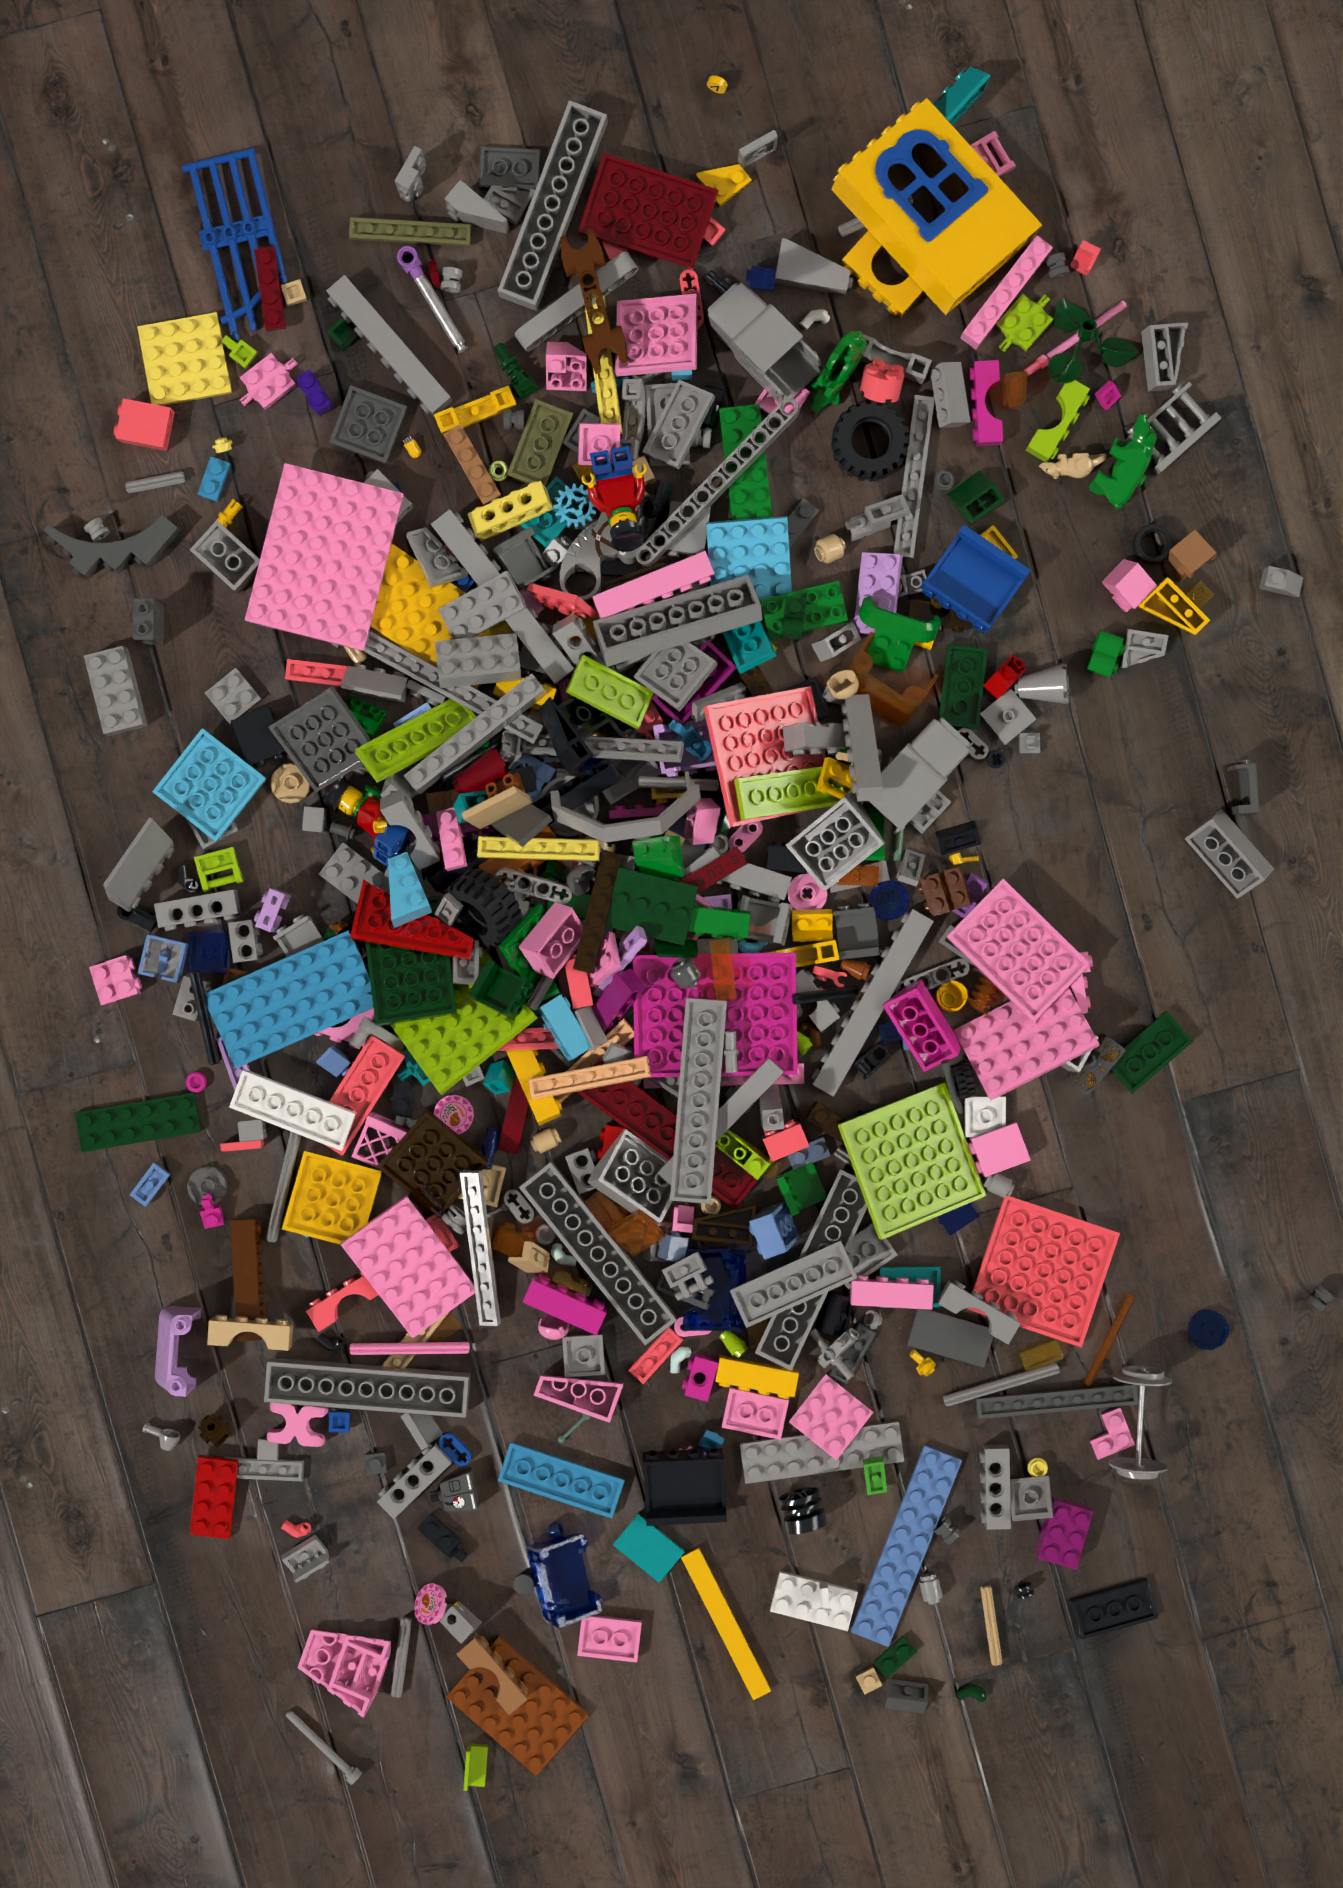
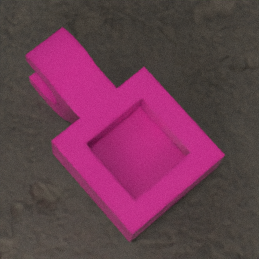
M211 1193L203 1194V1199L201 1200L203 1207L200 1208V1215L204 1228L224 1225L225 1219L220 1204L214 1205Z

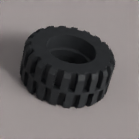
M864 400L860 401L858 405L853 404L849 406L848 410L843 411L838 421H836L831 437V450H833L834 460L839 463L838 467L842 471L848 472L847 475L851 478L853 476L857 477L859 481L868 479L869 482H873L876 479L880 478L882 480L887 478L889 474H893L902 464L910 438H908L909 429L904 424V417L897 414L898 410L894 407L892 409L889 408L888 403L879 404L872 400L866 403ZM872 423L885 430L889 437V446L881 457L867 459L854 451L851 437L859 425Z
M483 869L467 870L445 891V895L449 892L463 905L455 921V926L462 933L472 937L474 940H479L480 946H499L521 922L522 912L519 909L518 901L514 898L515 895L512 891H509L508 886L502 883L497 876H493L491 872L483 871Z

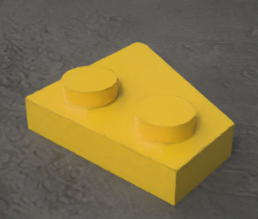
M740 164L698 172L696 174L701 184L719 190L716 199L719 207L752 182V179Z

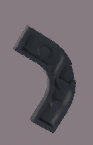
M402 1062L391 1079L394 1091L391 1114L411 1117L415 1086L412 1075L403 1081L400 1078L404 1075L401 1077L397 1075L407 1068Z

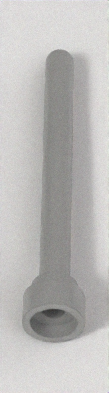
M288 1711L286 1717L345 1773V1780L350 1785L354 1784L362 1772L357 1767H350L293 1711Z

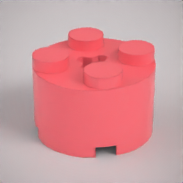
M874 359L873 363L867 364L864 368L860 393L863 391L864 397L875 402L885 403L886 399H892L891 403L898 401L904 380V368L900 365L886 364L881 359Z

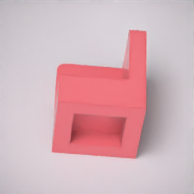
M1083 240L1070 264V268L1087 276L1101 249Z

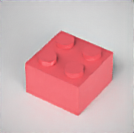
M794 1119L784 1122V1129L764 1131L765 1135L761 1136L772 1162L809 1147L799 1121L795 1122Z

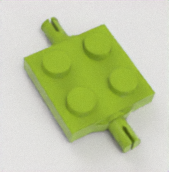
M1022 294L997 322L996 327L1006 337L999 345L1003 352L1012 343L1020 346L1027 352L1053 322V318L1045 313L1043 309L1050 301L1047 295L1044 294L1036 303Z

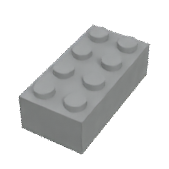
M516 633L435 641L440 688L521 680Z
M120 646L84 655L103 734L111 736L147 727L148 724L128 648Z

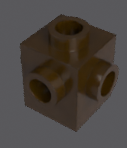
M212 1413L200 1421L201 1425L198 1429L202 1433L199 1436L206 1443L211 1441L216 1448L232 1435L225 1427L228 1423L221 1415L216 1417Z

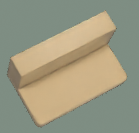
M524 1241L522 1257H509L508 1262L527 1273H547L550 1253L532 1241Z

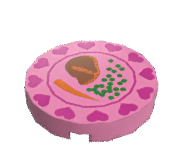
M455 1094L441 1099L435 1106L434 1115L457 1134H461L471 1126L474 1110L466 1098Z
M434 1583L427 1584L418 1593L414 1609L416 1618L422 1624H436L443 1617L447 1607V1603H445L447 1595L442 1586Z

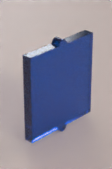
M972 1202L937 1216L939 1224L944 1226L950 1236L979 1217L971 1205Z

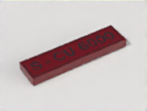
M735 846L678 881L698 885V894L747 865L748 862L739 847Z

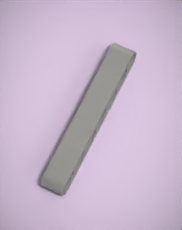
M626 251L620 253L606 263V266L596 271L604 297L635 275L639 269ZM588 278L584 284L590 285L594 279ZM580 283L515 332V337L526 352L538 347L585 312V303ZM595 298L592 299L593 305L596 304Z

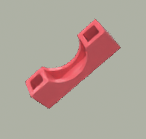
M360 1272L361 1276L354 1279L352 1277L343 1283L344 1287L337 1290L335 1287L327 1292V1297L323 1300L317 1298L309 1303L310 1308L306 1310V1313L318 1332L338 1319V1305L345 1296L358 1294L371 1300L379 1295L362 1272Z

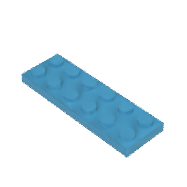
M510 1441L498 1481L612 1518L625 1479Z

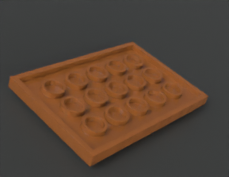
M498 1635L489 1648L493 1652L496 1651L502 1658L501 1662L514 1671V1677L527 1686L529 1690L528 1700L508 1715L496 1701L500 1690L497 1676L491 1670L483 1667L469 1669L447 1693L446 1698L537 1776L589 1717V1713L502 1636Z

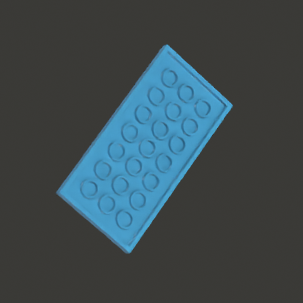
M350 930L205 993L208 1010L235 1068L373 1009L369 971L354 939L350 938Z

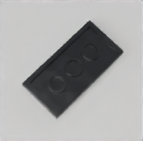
M1147 1578L1069 1599L1081 1640L1158 1618Z

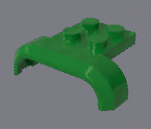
M872 596L863 598L859 617L864 624L875 629L865 662L903 673L914 642L926 643L933 641L938 633L941 620L938 616H935L932 621H921L877 607L872 601Z

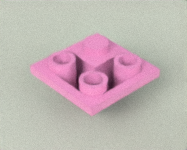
M547 342L546 390L587 391V354L568 342Z

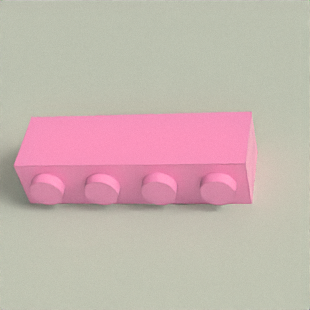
M857 1275L858 1278L851 1281V1305L932 1309L934 1285L932 1282H929V1279L917 1278L916 1281H908L909 1278L897 1277L896 1280H888L886 1276H876V1279H868L866 1275Z

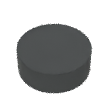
M527 1573L518 1574L513 1584L515 1591L521 1595L530 1593L534 1586L532 1576Z

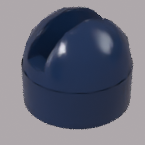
M560 1521L553 1522L548 1526L547 1533L550 1537H563L564 1531Z

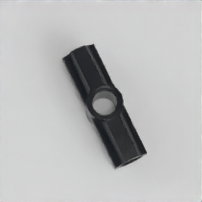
M656 479L651 498L645 502L642 509V514L645 518L641 527V533L644 536V540H647L661 526V523L668 518L669 508L667 503L673 484Z

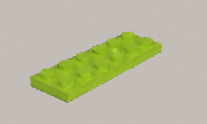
M449 699L356 748L355 754L378 783L430 755L473 721L476 716L472 710Z
M822 767L734 779L741 820L831 807L840 799L829 793L817 791ZM828 781L829 785L847 793V789Z

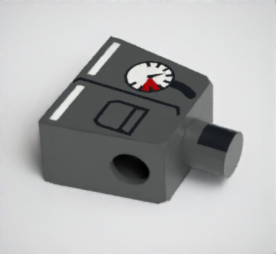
M472 1468L442 1479L440 1482L441 1490L430 1492L432 1504L443 1502L445 1511H475L479 1508Z

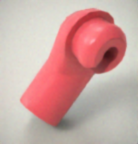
M286 1520L281 1529L293 1537L299 1538L311 1532V1525L308 1522L294 1525Z

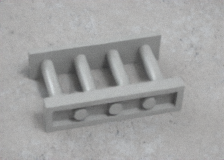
M1190 382L1185 386L1180 384L1173 391L1174 396L1147 419L1153 429L1170 446L1169 450L1171 451L1165 457L1164 454L1161 455L1154 447L1152 458L1155 460L1156 466L1152 471L1157 476L1221 419L1217 412L1212 416L1206 415L1189 396L1186 390L1192 385ZM1178 397L1200 419L1199 423L1201 426L1197 430L1194 427L1191 428L1171 406ZM1163 411L1185 433L1184 436L1187 439L1182 443L1176 442L1156 419ZM1134 426L1127 432L1129 436L1125 439L1126 441H1130L1133 438Z

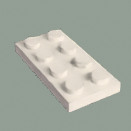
M779 1571L770 1612L848 1631L858 1591L827 1583L830 1608L823 1609L819 1584L824 1583L823 1581Z

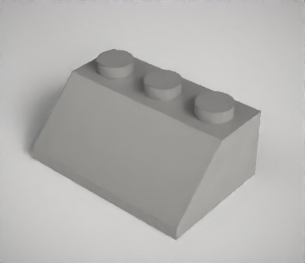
M354 664V667L348 666L341 683V688L350 693L405 703L408 691L406 686L409 679L405 677L404 673L393 672V675L386 674L384 669L374 668L371 671L366 670L364 665Z

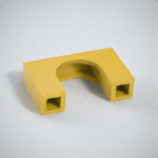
M868 230L842 259L841 265L850 270V276L856 277L858 284L862 288H868L873 293L872 296L875 300L886 304L888 311L892 315H898L902 318L924 291L910 276L897 285H886L876 279L872 272L871 263L875 256L883 249V246Z

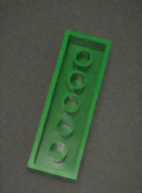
M759 404L719 409L724 460L761 423ZM763 434L756 437L755 441L757 443L764 442ZM750 449L743 450L741 457H750L752 451ZM765 451L728 488L731 520L773 517ZM730 464L727 467V472L734 473L737 470L736 464Z

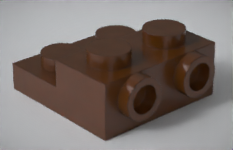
M961 866L920 878L918 889L921 894L925 895L926 902H924V908L927 914L930 913L931 917L973 904Z

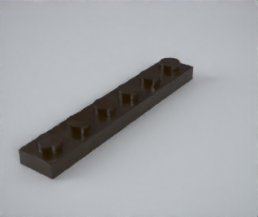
M602 851L573 970L590 974L594 972L622 855Z

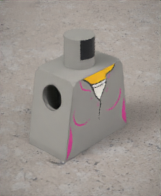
M445 1599L447 1607L440 1622L462 1644L481 1625L482 1621L459 1601L451 1605Z

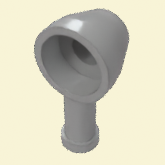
M148 1422L145 1423L142 1430L145 1433L148 1432L160 1437V1447L166 1451L173 1450L181 1436L176 1430L160 1429L150 1425Z

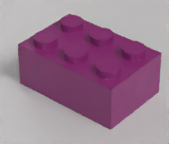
M1051 1495L1053 1518H1044L1034 1553L1038 1559L1077 1570L1093 1510L1088 1505Z

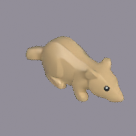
M1075 453L1072 458H1067L1066 454H1060L1057 457L1059 462H1044L1039 467L1045 473L1053 476L1054 479H1057L1059 475L1081 479L1088 476L1096 465L1104 462L1107 459L1106 453L1099 455Z

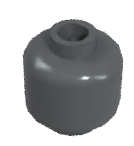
M683 957L672 964L671 977L679 987H689L691 989L699 983L698 979L701 971L692 959H685Z

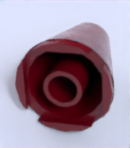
M492 747L455 777L453 786L458 795L460 793L486 790L485 786L487 784L501 781L509 772L506 773L504 760L499 752Z

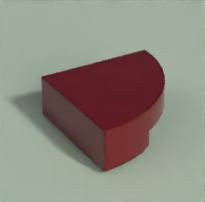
M435 260L428 261L434 290L441 288V280Z

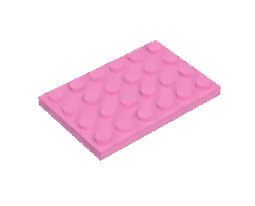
M1004 879L946 936L1032 1022H1035L1090 965Z
M1069 987L1035 1022H1032L1010 1001L954 1030L990 1101L1100 1046Z
M407 1195L341 1242L343 1249L412 1338L475 1293L474 1283Z

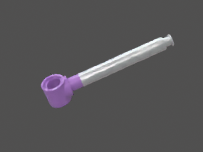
M410 246L402 247L397 254L400 266L407 274H411L454 348L457 347L458 353L466 351L468 346L464 345L463 337L422 271V263L416 250ZM408 254L414 256L410 263L403 261L404 257Z

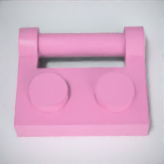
M993 131L970 146L1000 177L1013 170L1016 165L1014 161L1009 159L1003 149L996 131ZM988 143H991L1000 160L1002 161V167H999L997 161L995 160L994 156L987 146Z

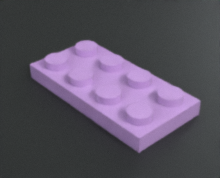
M862 552L854 626L859 634L874 635L875 629L864 624L859 617L863 598L872 596V601L877 607L896 613L903 558L901 554Z

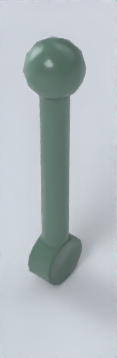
M583 1413V1417L564 1435L558 1437V1442L564 1443L565 1438L584 1420H589L590 1416Z

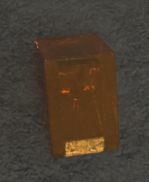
M857 865L843 876L837 885L878 887L879 866Z

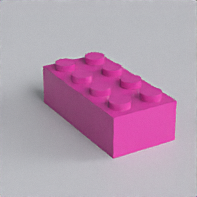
M534 1275L523 1303L597 1335L607 1313L608 1307L605 1306V1302L597 1298L591 1300L586 1297L587 1294L579 1290L573 1292L564 1283L557 1282L555 1284L546 1275Z

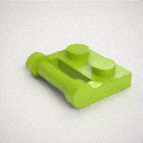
M234 847L194 857L204 892L233 882H237V884L243 882ZM233 869L234 874L210 881L207 879V875Z

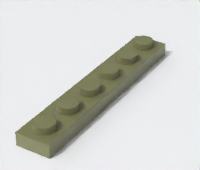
M350 217L349 239L470 247L472 226L471 224Z

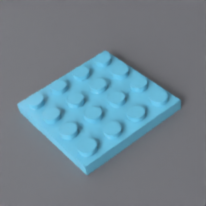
M787 516L706 522L708 558L714 571L713 577H710V586L749 575L759 600L792 592Z
M202 728L152 792L215 842H218L267 778Z

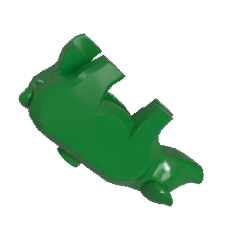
M850 331L843 336L831 354L818 380L810 386L814 390L810 409L818 414L823 407L830 403L839 405V391L855 371L867 348V342L862 338L861 331L856 333Z
M1148 414L1138 415L1133 428V438L1130 441H1122L1117 437L1114 439L1109 453L1117 460L1113 465L1111 476H1106L1099 470L1089 485V489L1093 493L1106 496L1109 503L1117 509H1120L1130 499L1137 485L1141 486L1147 476L1144 472L1150 463L1157 440L1155 431L1148 423Z

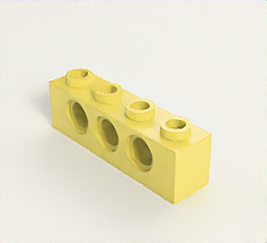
M541 481L530 483L521 490H514L503 498L494 499L490 504L477 507L467 514L474 534L482 542L554 508L547 488Z

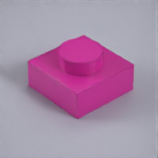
M1110 380L1095 393L1101 407L1105 410H1108L1121 397L1115 383Z

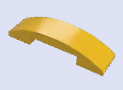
M508 385L490 392V395L454 409L451 407L435 413L434 417L441 434L460 424L464 428L504 412V409L512 408L516 405V402Z

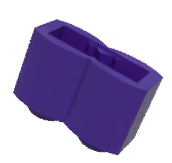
M308 370L297 376L299 388L307 397L309 405L318 416L321 417L333 410L331 400L312 371Z

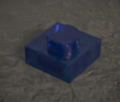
M892 1021L877 1025L883 1045L903 1040Z

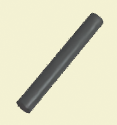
M946 1059L941 1061V1065L957 1114L963 1113L962 1105L949 1060Z

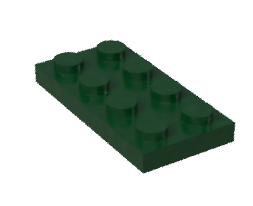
M947 645L938 719L942 717L952 727L979 729L988 649Z
M1165 1011L1123 1047L1126 1051L1112 1067L1111 1071L1126 1089L1133 1094L1188 1047L1193 1040L1168 1011Z

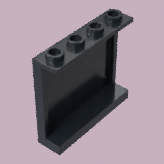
M723 1448L670 1449L668 1451L650 1450L643 1452L646 1526L727 1522Z

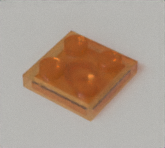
M639 1209L608 1228V1235L633 1257L665 1238L664 1231Z

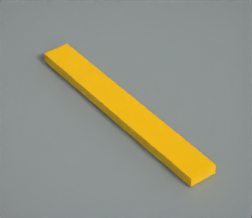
M697 1547L683 1554L681 1559L752 1699L755 1700L771 1692V1688L700 1548Z

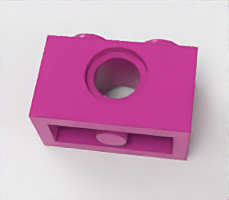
M695 1353L694 1358L690 1357L687 1367L690 1370L689 1377H684L682 1389H685V1396L708 1402L719 1364L718 1359ZM701 1372L705 1375V1379L696 1381L694 1375Z

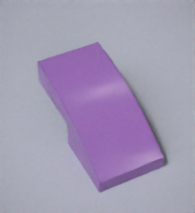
M972 872L967 878L966 883L973 904L952 910L963 918L975 907L978 899L988 886L987 881Z

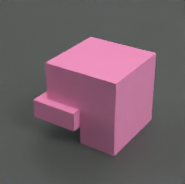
M1123 559L1102 581L1109 592L1114 594L1112 598L1124 612H1128L1131 608L1135 609L1157 586L1139 563Z

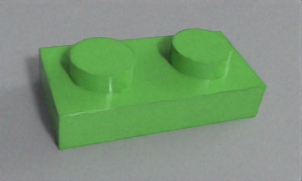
M883 1456L863 1459L867 1495L886 1493L887 1485Z

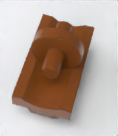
M518 772L513 775L509 773L497 783L491 782L485 786L488 798L513 786L525 792L521 776Z

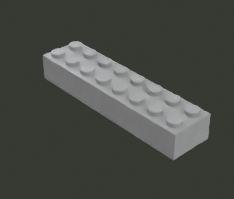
M746 575L593 621L599 647L608 667L762 621L761 604L750 577Z

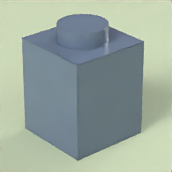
M670 1230V1233H662L658 1257L670 1261H681L686 1256L689 1238L681 1236L682 1232Z

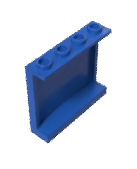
M963 525L926 580L922 582L920 588L926 596L939 600V604L942 607L952 609L960 619L971 622L976 630L988 633L1031 570Z

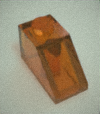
M1027 371L1006 373L1001 381L1003 406L1019 408L1021 404H1024L1026 401Z

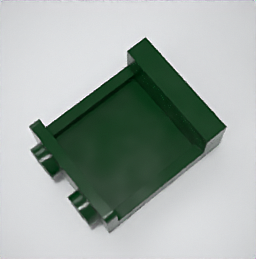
M488 959L468 995L476 1002L515 1020L516 1016L521 1013L524 1002L531 996L534 984L529 979H523Z

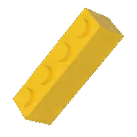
M537 1050L506 1051L538 1125L540 1126L560 1117V1110L563 1108L558 1098L554 1100L553 1096L535 1100L531 1099L528 1079L544 1076L543 1074L547 1073L543 1063H538L535 1056L539 1055Z
M719 1355V1364L715 1376V1382H719L718 1385L723 1387L734 1385L743 1391L755 1389L763 1395L775 1393L778 1394V1397L789 1399L790 1396L795 1397L799 1377L797 1369H792L791 1371L781 1366Z

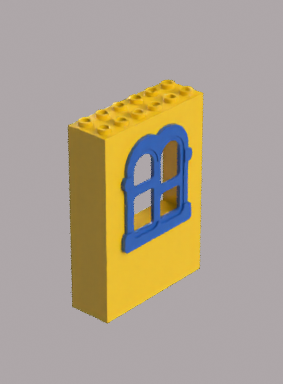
M926 98L921 103L920 101L916 102L911 107L910 113L907 115L905 113L896 120L897 124L893 127L888 126L881 133L882 136L878 140L876 138L871 140L865 151H858L853 156L852 162L849 164L844 163L837 171L839 174L833 179L834 184L831 190L938 308L947 315L1030 243L1042 224L929 99ZM919 143L929 144L947 163V167L934 178H929L912 158L911 153L915 145ZM900 163L907 166L916 176V180L903 191H898L888 179V169L894 164ZM952 173H956L969 187V191L954 203L938 188V185ZM921 186H925L945 208V212L932 223H927L907 200Z

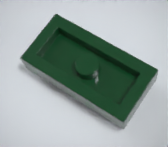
M903 1635L873 1662L883 1675L888 1678L915 1655L917 1650Z

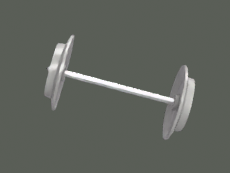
M1140 1365L1124 1366L1122 1372L1115 1373L1113 1378L1123 1383L1140 1385L1136 1458H1113L1109 1460V1465L1117 1469V1474L1127 1478L1155 1479L1159 1473L1167 1471V1465L1156 1460L1141 1458L1145 1386L1172 1384V1379L1164 1376V1370Z

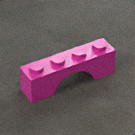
M999 360L974 361L972 368H969V379L973 380L970 398L974 400L971 417L972 421L975 420L976 427L972 431L973 441H976L977 446L1001 445L1003 442L1002 421L994 418L988 412L985 405L986 392L1000 381Z

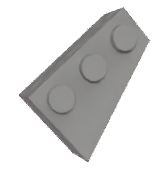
M1188 322L1150 325L1141 331L1148 392L1168 390L1176 385L1181 361L1180 355L1185 342L1183 340Z

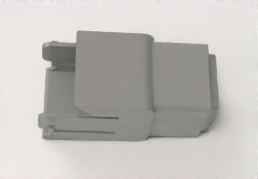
M745 282L732 285L708 308V317L713 332L733 351L736 360L779 404L786 398H793L821 372L818 368L821 365L818 353L815 350L813 351L802 340L803 335L773 305H767Z
M942 717L938 720L933 719L913 741L903 747L881 771L883 784L882 800L869 802L897 827L893 831L894 835L903 831L905 825L948 780L946 777L970 753L968 747L971 744Z

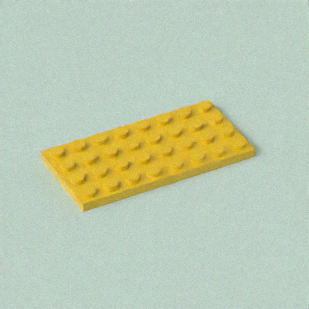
M391 544L371 628L412 655L438 668L435 641L453 640L438 609L466 593L450 582L430 588L419 562L394 544ZM504 620L475 637L515 632ZM481 684L469 686L477 690Z

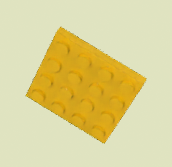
M304 1151L282 1230L341 1245L342 1241L369 1222L382 1171Z

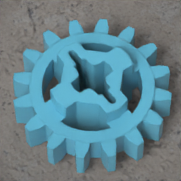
M574 483L572 489H569L566 485L565 492L558 491L560 498H554L558 504L554 505L553 508L559 510L555 516L562 517L560 523L563 524L566 521L568 528L572 524L575 525L576 529H578L579 524L586 527L585 521L592 522L590 516L597 514L593 510L596 507L591 503L588 490L584 491V485L582 484L579 488H576ZM574 493L581 494L583 497H577ZM567 497V504L562 508V503L564 499ZM573 502H575L577 505L580 504L578 506V510L572 508ZM587 505H589L588 512L584 516V508L587 507ZM573 515L576 516L577 519H571L567 516Z

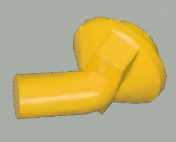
M916 1350L910 1352L909 1356L919 1364L916 1369L920 1376H928L934 1372L936 1363L931 1358L925 1359Z

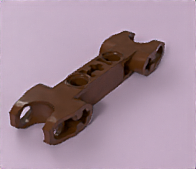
M590 228L587 229L588 243L582 249L575 250L571 248L566 235L560 237L561 258L566 276L578 275L592 334L582 336V340L594 372L598 374L601 373L600 359L607 352L617 354L622 367L627 366L628 362L627 344L622 326L610 327L596 272L597 268L606 266V262L594 230ZM588 278L594 279V281H593L592 284H590V285H585V284H584L585 281H586V279H588ZM593 298H596L598 309H594L592 304ZM597 317H603V318H604V320H603L602 323H600V324H595V323H594V321H595V319H596Z

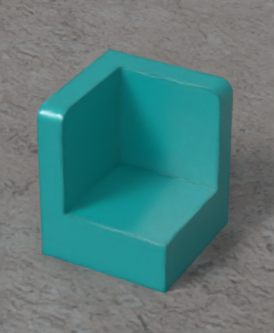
M504 1060L489 1064L483 1084L495 1095L511 1091L516 1074L515 1070Z

